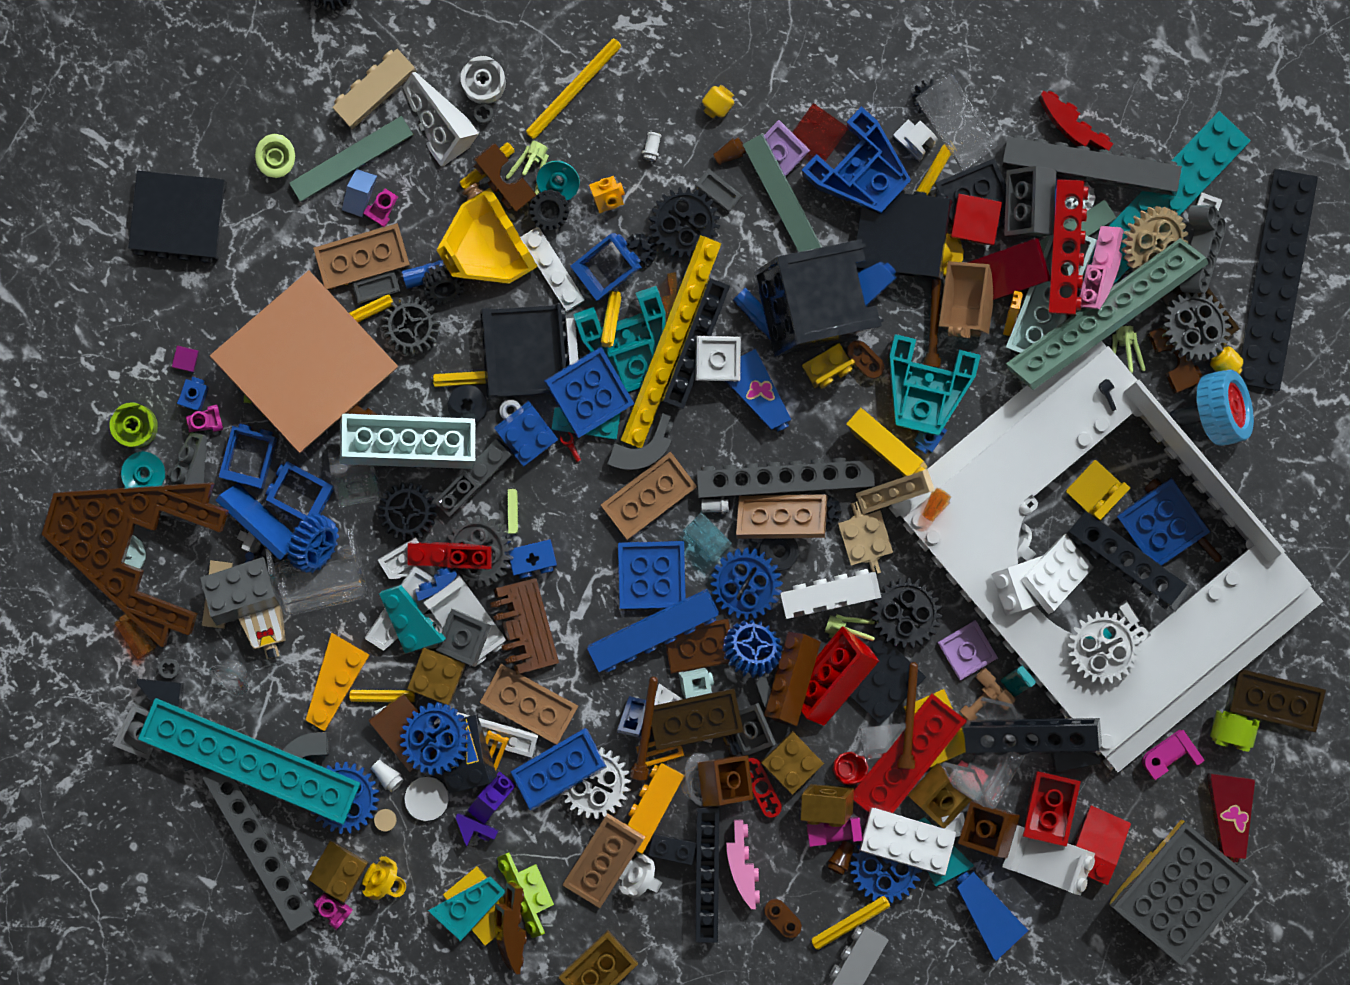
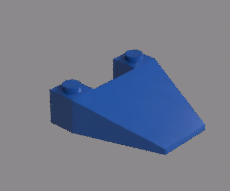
M861 106L846 122L847 129L861 141L835 169L830 167L816 154L802 169V176L822 192L882 213L911 182V179L879 122Z

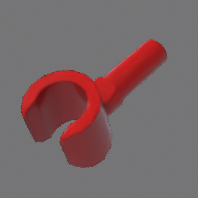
M568 432L571 437L570 441L564 442L561 436L560 440L564 446L568 447L575 461L578 462L581 458L573 444L574 437Z

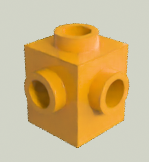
M614 176L603 178L589 185L599 213L624 205L622 196L625 195L621 182L616 183Z

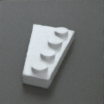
M413 566L401 585L418 604V609L424 614L429 609L423 600L418 601L415 589L419 588L418 585L431 581L434 584L436 581L428 573L417 566ZM385 608L365 636L366 640L383 651L398 638Z

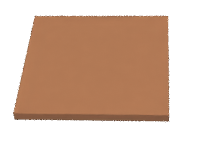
M309 270L210 355V358L299 454L342 417V414H346L398 368L396 363Z

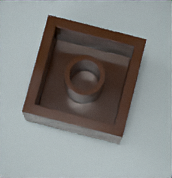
M748 755L697 762L703 806H720L753 800Z
M970 801L958 844L996 857L1008 858L1020 815L981 802Z

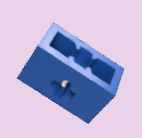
M551 539L516 547L514 550L509 551V555L514 557L510 559L513 575H519V579L530 577L532 572L540 570L541 574L554 571L553 567L557 566ZM530 554L539 557L535 566L527 563V559H530Z

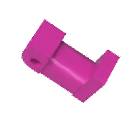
M1179 729L1146 752L1142 758V765L1151 779L1156 780L1169 771L1167 767L1185 754L1197 766L1205 760L1185 731ZM1156 758L1157 764L1153 766L1152 759Z
M858 817L849 818L846 824L841 827L829 826V823L822 822L818 825L807 823L810 847L844 840L862 841L860 818Z

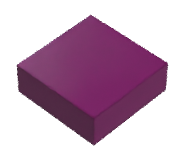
M177 346L172 367L194 372L199 351Z

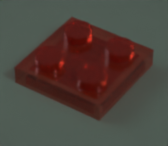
M813 103L792 133L810 150L808 153L810 156L814 157L817 154L826 162L848 131V128Z

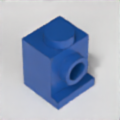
M192 377L191 380L186 379L177 404L201 411L209 387L204 385L205 381L196 377ZM191 389H196L197 391L194 397L189 395Z
M943 428L939 436L932 434V441L926 440V432L919 431L913 440L916 443L915 448L924 454L927 452L933 453L947 430Z

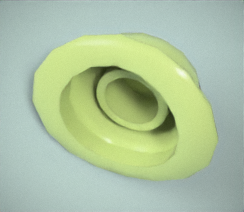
M279 134L265 136L256 147L255 160L258 168L268 177L278 178L285 176L291 171L295 162V152L291 142Z

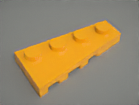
M333 633L330 636L306 717V721L323 731H326L370 656Z

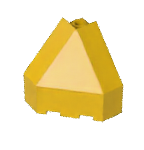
M488 188L460 206L437 248L438 254L452 277L510 284L538 267L491 188Z

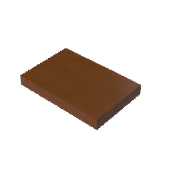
M729 619L714 621L708 625L701 623L695 626V631L687 635L682 632L676 635V640L666 644L671 673L728 664L730 660L724 659L726 652L723 651V640L730 629Z
M402 693L370 718L369 722L408 771L411 772L414 769V763H408L407 759L410 756L402 754L407 748L400 746L401 743L406 742L400 735L407 732L402 726H409L410 724L406 718L413 719L412 712H418V710L406 695ZM423 733L418 736L419 743L424 739ZM436 749L431 752V755L436 752Z

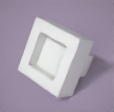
M240 530L237 539L244 542L241 548L254 554L258 553L262 543L250 532L246 533Z

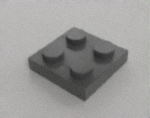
M451 609L442 632L446 639L438 643L436 650L466 664L476 666L492 625L456 609Z

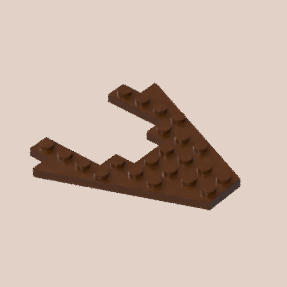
M212 482L53 493L42 535L159 646L164 647L166 646L171 629L186 635L192 634L198 613L138 591L144 570L124 563L135 525L156 530L161 512L164 511L214 531L222 532L229 510L209 503L214 487Z

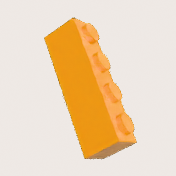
M662 762L659 766L654 765L649 775L652 778L649 786L644 784L638 795L642 797L638 805L634 804L628 814L632 818L627 826L645 836L637 849L642 854L684 777V774Z

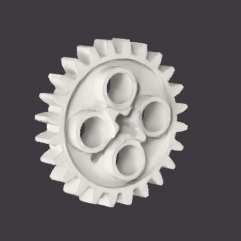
M1105 611L1104 617H1100V614L1096 612L1095 619L1087 615V623L1080 620L1082 627H1074L1077 635L1069 636L1075 640L1074 643L1068 644V647L1074 648V651L1068 653V655L1076 657L1071 662L1072 665L1079 663L1080 666L1076 671L1084 670V678L1092 675V682L1097 677L1100 678L1101 684L1104 683L1105 678H1108L1110 683H1113L1114 676L1122 680V672L1129 675L1127 668L1135 669L1134 664L1131 663L1132 660H1139L1134 654L1141 651V649L1135 647V644L1141 641L1140 639L1133 638L1138 632H1130L1129 629L1132 623L1124 625L1125 617L1118 621L1117 613H1114L1112 618H1109L1108 611ZM1108 626L1114 627L1116 631L1115 636L1111 639L1103 636V630ZM1092 636L1095 639L1096 643L1093 648L1087 649L1083 646L1085 637ZM1120 637L1123 639L1121 642L1110 646L1108 653L1100 651L1089 658L1086 657L1087 653L1100 648V643L1103 641L1105 644H1109ZM1118 646L1126 650L1125 656L1121 659H1117L1113 655V650ZM1098 656L1103 657L1106 661L1105 666L1101 669L1093 666V660Z
M602 747L599 753L607 768L589 778L596 779L598 777V782L611 788L613 792L609 793L596 786L592 788L593 784L584 780L582 781L586 785L584 793L578 794L574 786L561 794L568 795L564 802L573 803L570 808L571 810L579 808L578 815L586 811V818H590L591 814L594 813L595 819H599L601 812L605 817L608 813L607 810L615 814L614 806L622 808L620 800L628 799L624 792L631 791V789L625 787V784L631 782V780L625 779V776L630 771L622 770L626 763L618 764L620 756L612 758L613 751L611 750L605 755V750ZM608 772L615 774V781L612 784L605 782V775ZM600 791L605 794V801L602 804H598L595 801V795Z

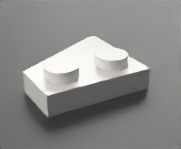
M416 537L378 559L389 579L406 577L414 566L408 565V543H419ZM417 566L431 576L437 574L434 566Z

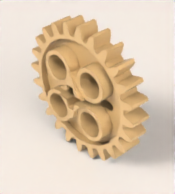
M1156 206L1155 209L1148 207L1147 213L1142 210L1140 211V218L1133 217L1134 224L1128 223L1131 229L1130 231H1124V234L1128 237L1121 241L1126 244V247L1122 248L1121 251L1127 253L1123 259L1128 261L1127 265L1133 268V271L1166 249L1167 244L1170 246L1179 238L1184 240L1183 237L1188 235V232L1183 230L1187 225L1182 223L1183 218L1178 216L1177 212L1166 207Z

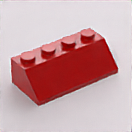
M843 626L818 654L801 710L807 719L825 726L879 662L872 650Z

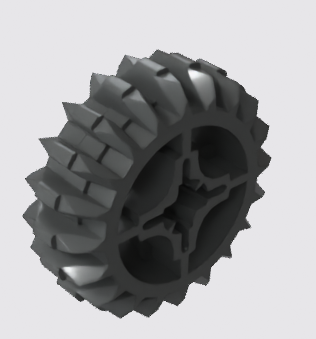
M408 296L407 303L405 304L403 299L399 298L400 306L397 307L392 302L391 306L395 310L392 312L386 309L385 312L390 317H382V321L387 322L388 325H382L381 329L389 331L384 333L383 337H391L387 342L389 346L396 343L394 351L397 352L400 347H403V355H406L407 349H410L411 356H414L416 348H418L420 354H423L421 347L425 345L428 350L431 349L427 342L430 340L432 343H436L437 340L432 335H440V332L435 330L434 327H440L441 323L433 321L439 318V315H431L435 310L433 306L426 309L428 301L425 300L419 305V297H416L415 302L412 303L411 296ZM408 309L420 310L426 317L413 318ZM402 312L403 323L393 329L395 318ZM407 316L413 324L417 323V326H414L415 330H413L415 336L409 328L405 329L408 322ZM429 323L427 334L420 340L418 335L419 329ZM409 334L414 343H404L398 340L396 335Z

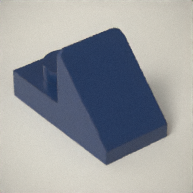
M629 696L617 733L635 737L641 736L646 700Z

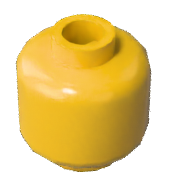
M722 85L711 87L702 99V103L706 107L703 111L712 118L715 116L725 117L734 105V94Z
M1222 346L1223 351L1217 353V356L1211 358L1210 366L1216 372L1234 370L1240 374L1242 372L1243 359L1232 347Z

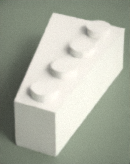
M868 569L856 571V576L853 577L843 574L834 576L835 581L831 582L821 579L813 581V586L806 587L805 583L793 586V590L780 593L786 619L881 598L876 572L869 573Z

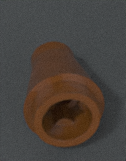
M738 137L736 139L732 138L713 155L717 163L721 165L725 162L741 158L747 152L743 142Z
M842 841L839 848L828 860L829 865L827 868L843 875L845 871H848L855 846L847 841Z

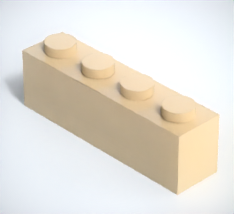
M398 49L394 52L392 50L387 52L382 58L384 60L378 66L373 65L366 72L367 76L362 81L360 79L355 81L350 86L351 90L346 95L341 94L334 101V111L351 129H354L406 82L412 72H417L415 67Z

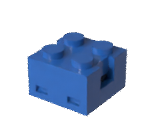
M529 401L494 427L523 466L559 440Z

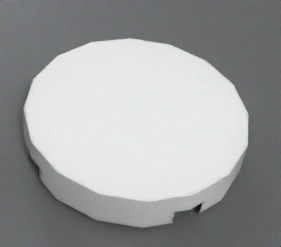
M422 777L413 781L405 794V805L409 813L416 819L423 821L434 820L441 816L447 809L449 802L448 790L444 784L432 777Z

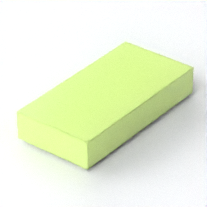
M508 489L509 534L518 533V493L516 489Z

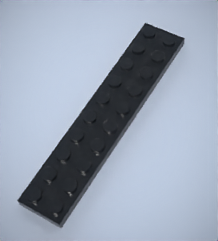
M1276 168L1273 171L1240 355L1243 359V365L1241 367L1242 372L1239 375L1248 386L1280 391L1318 176Z

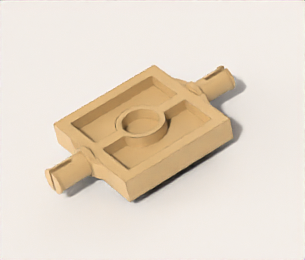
M859 501L856 502L858 511L856 510L855 503H851L854 516L848 521L838 523L851 565L861 562L869 563L872 572H876L875 565L877 574L881 573L877 560L884 555L893 553L881 511L863 514Z

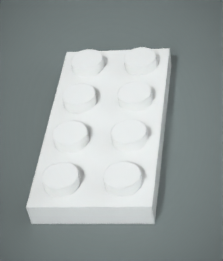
M1064 534L1025 574L1021 581L1045 611L1050 614L1056 610L1094 567L1067 534Z
M872 807L859 851L945 876L956 832Z

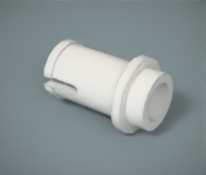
M648 132L645 150L642 151L643 159L656 161V157H659L657 152L662 135Z
M724 497L721 499H702V513L722 512L724 514V512H729V500L724 499Z

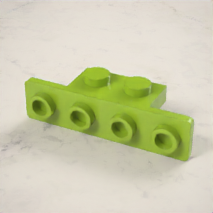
M510 853L497 857L499 870L504 874L506 881L515 882L523 888L524 901L521 903L520 913L525 921L526 931L532 938L545 934L536 913L554 905L537 865H532L518 872Z

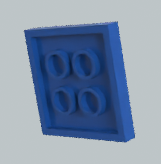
M602 347L595 349L544 380L577 438H580L634 404Z
M1172 477L1117 514V517L1142 552L1160 565H1163L1210 533L1208 527Z
M684 541L618 543L620 609L667 608L686 599Z

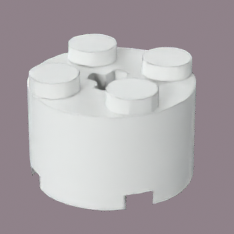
M487 56L475 57L465 65L461 72V84L470 100L479 104H489L501 98L505 90L506 79L502 67L494 59ZM482 76H485L487 79L485 84L480 82Z

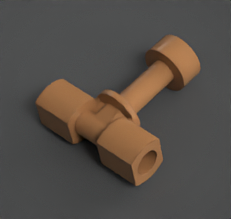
M983 668L975 678L984 686L981 689L984 694L970 707L965 705L959 712L967 720H976L978 718L976 713L989 700L994 702L997 699L1007 709L1016 699L1005 688L1002 689L995 682L996 678L986 668Z

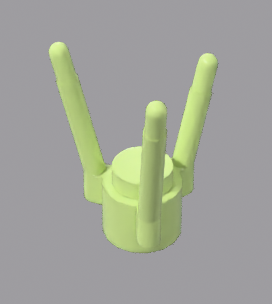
M532 141L531 145L526 147L524 153L506 175V179H510L526 157L529 160L525 165L522 175L525 176L533 162L539 163L541 161V168L546 164L549 157L546 154L548 148L537 141ZM536 183L535 193L537 195L540 190Z
M1133 326L1120 327L1116 330V334L1112 335V351L1116 354L1118 342L1119 346H1126L1128 368L1133 373L1130 347L1133 344L1141 370L1145 371L1144 361L1137 342V334L1134 333Z
M838 614L836 617L830 615L825 632L830 634V638H833L842 626H846L844 622L874 624L875 621L844 617ZM847 628L855 636L870 641L875 640L870 635Z

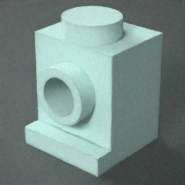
M705 668L678 672L682 694L685 698L712 693L711 686L714 685L713 676ZM699 678L698 683L694 684L692 682L693 679Z

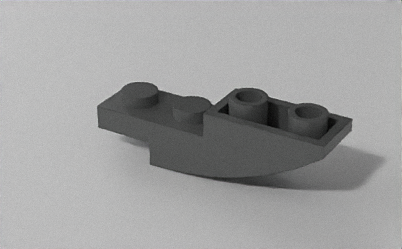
M498 438L495 439L475 460L473 468L464 470L434 502L449 517L452 516L500 469L513 453Z

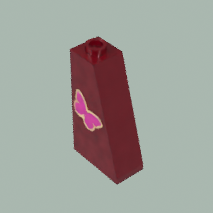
M1208 773L1207 780L1219 851L1232 862H1239L1240 858L1246 859L1255 779Z

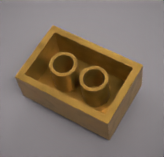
M607 930L559 975V979L565 985H617L638 965V962Z

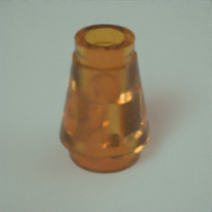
M937 487L935 491L931 492L922 515L933 522L951 503L949 500L952 496Z

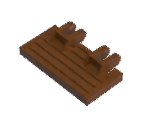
M534 578L493 589L496 598L505 596V599L491 602V608L507 604L509 610L507 613H499L493 616L494 621L511 617L510 621L503 622L507 641L517 639V642L502 645V650L507 651L519 647L521 654L505 659L506 664L522 660L523 663L514 665L517 675L559 663L537 579Z

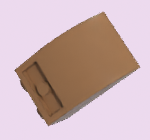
M948 261L939 326L948 330L947 333L950 337L970 338V336L981 337V333L989 334L993 308V281L990 265Z

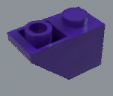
M499 771L497 777L486 786L467 811L485 824L515 788L516 784Z

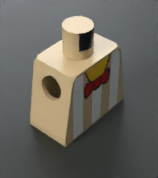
M281 605L239 618L253 649L264 648L267 659L280 656L276 643L285 641Z

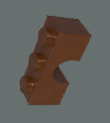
M492 143L473 159L476 162L473 165L481 176L485 174L490 181L487 184L495 193L497 191L500 192L504 197L501 201L508 210L512 208L514 211H517L536 196V193L522 177L513 183H505L501 179L500 170L509 160L496 143Z
M1158 328L1147 334L1156 354L1162 351L1171 352L1173 348L1172 344L1166 345L1169 338L1162 337L1166 333V329ZM1178 350L1172 352L1177 358L1176 368L1165 374L1174 394L1198 384L1202 377L1199 367L1197 365L1194 366L1192 360L1186 361V355L1181 358L1178 357Z

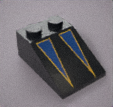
M478 714L464 717L461 721L469 724L464 730L471 732V734L465 736L471 743L465 744L464 747L469 752H462L465 760L457 759L458 767L451 765V772L444 769L443 775L449 794L490 784L497 777ZM450 735L447 739L448 745H450L453 742L452 735Z

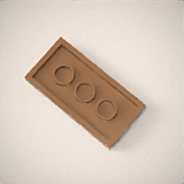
M398 223L313 248L324 287L327 290L410 266Z
M669 452L602 503L601 506L628 540L697 488V486L674 455Z
M739 496L737 539L825 538L827 496Z
M503 664L499 666L480 701L481 704L555 744L559 743L578 708V705L521 674L516 675V671Z
M607 813L564 881L563 886L601 908L645 836Z

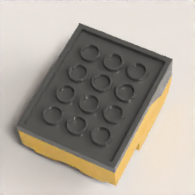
M1181 819L1153 853L1150 851L1112 897L1110 905L1140 930L1138 934L1143 939L1148 937L1182 966L1246 892L1254 880Z

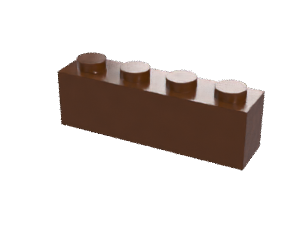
M788 632L764 714L765 717L782 724L797 726L821 641L805 634Z

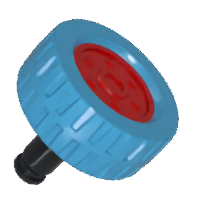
M1234 370L1218 371L1203 376L1197 387V405L1177 411L1173 410L1169 414L1178 426L1201 422L1209 439L1214 444L1220 446L1247 440L1252 434L1254 424L1250 394L1244 380Z

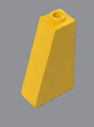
M861 407L847 422V426L857 439L904 477L926 470L927 465L919 456Z

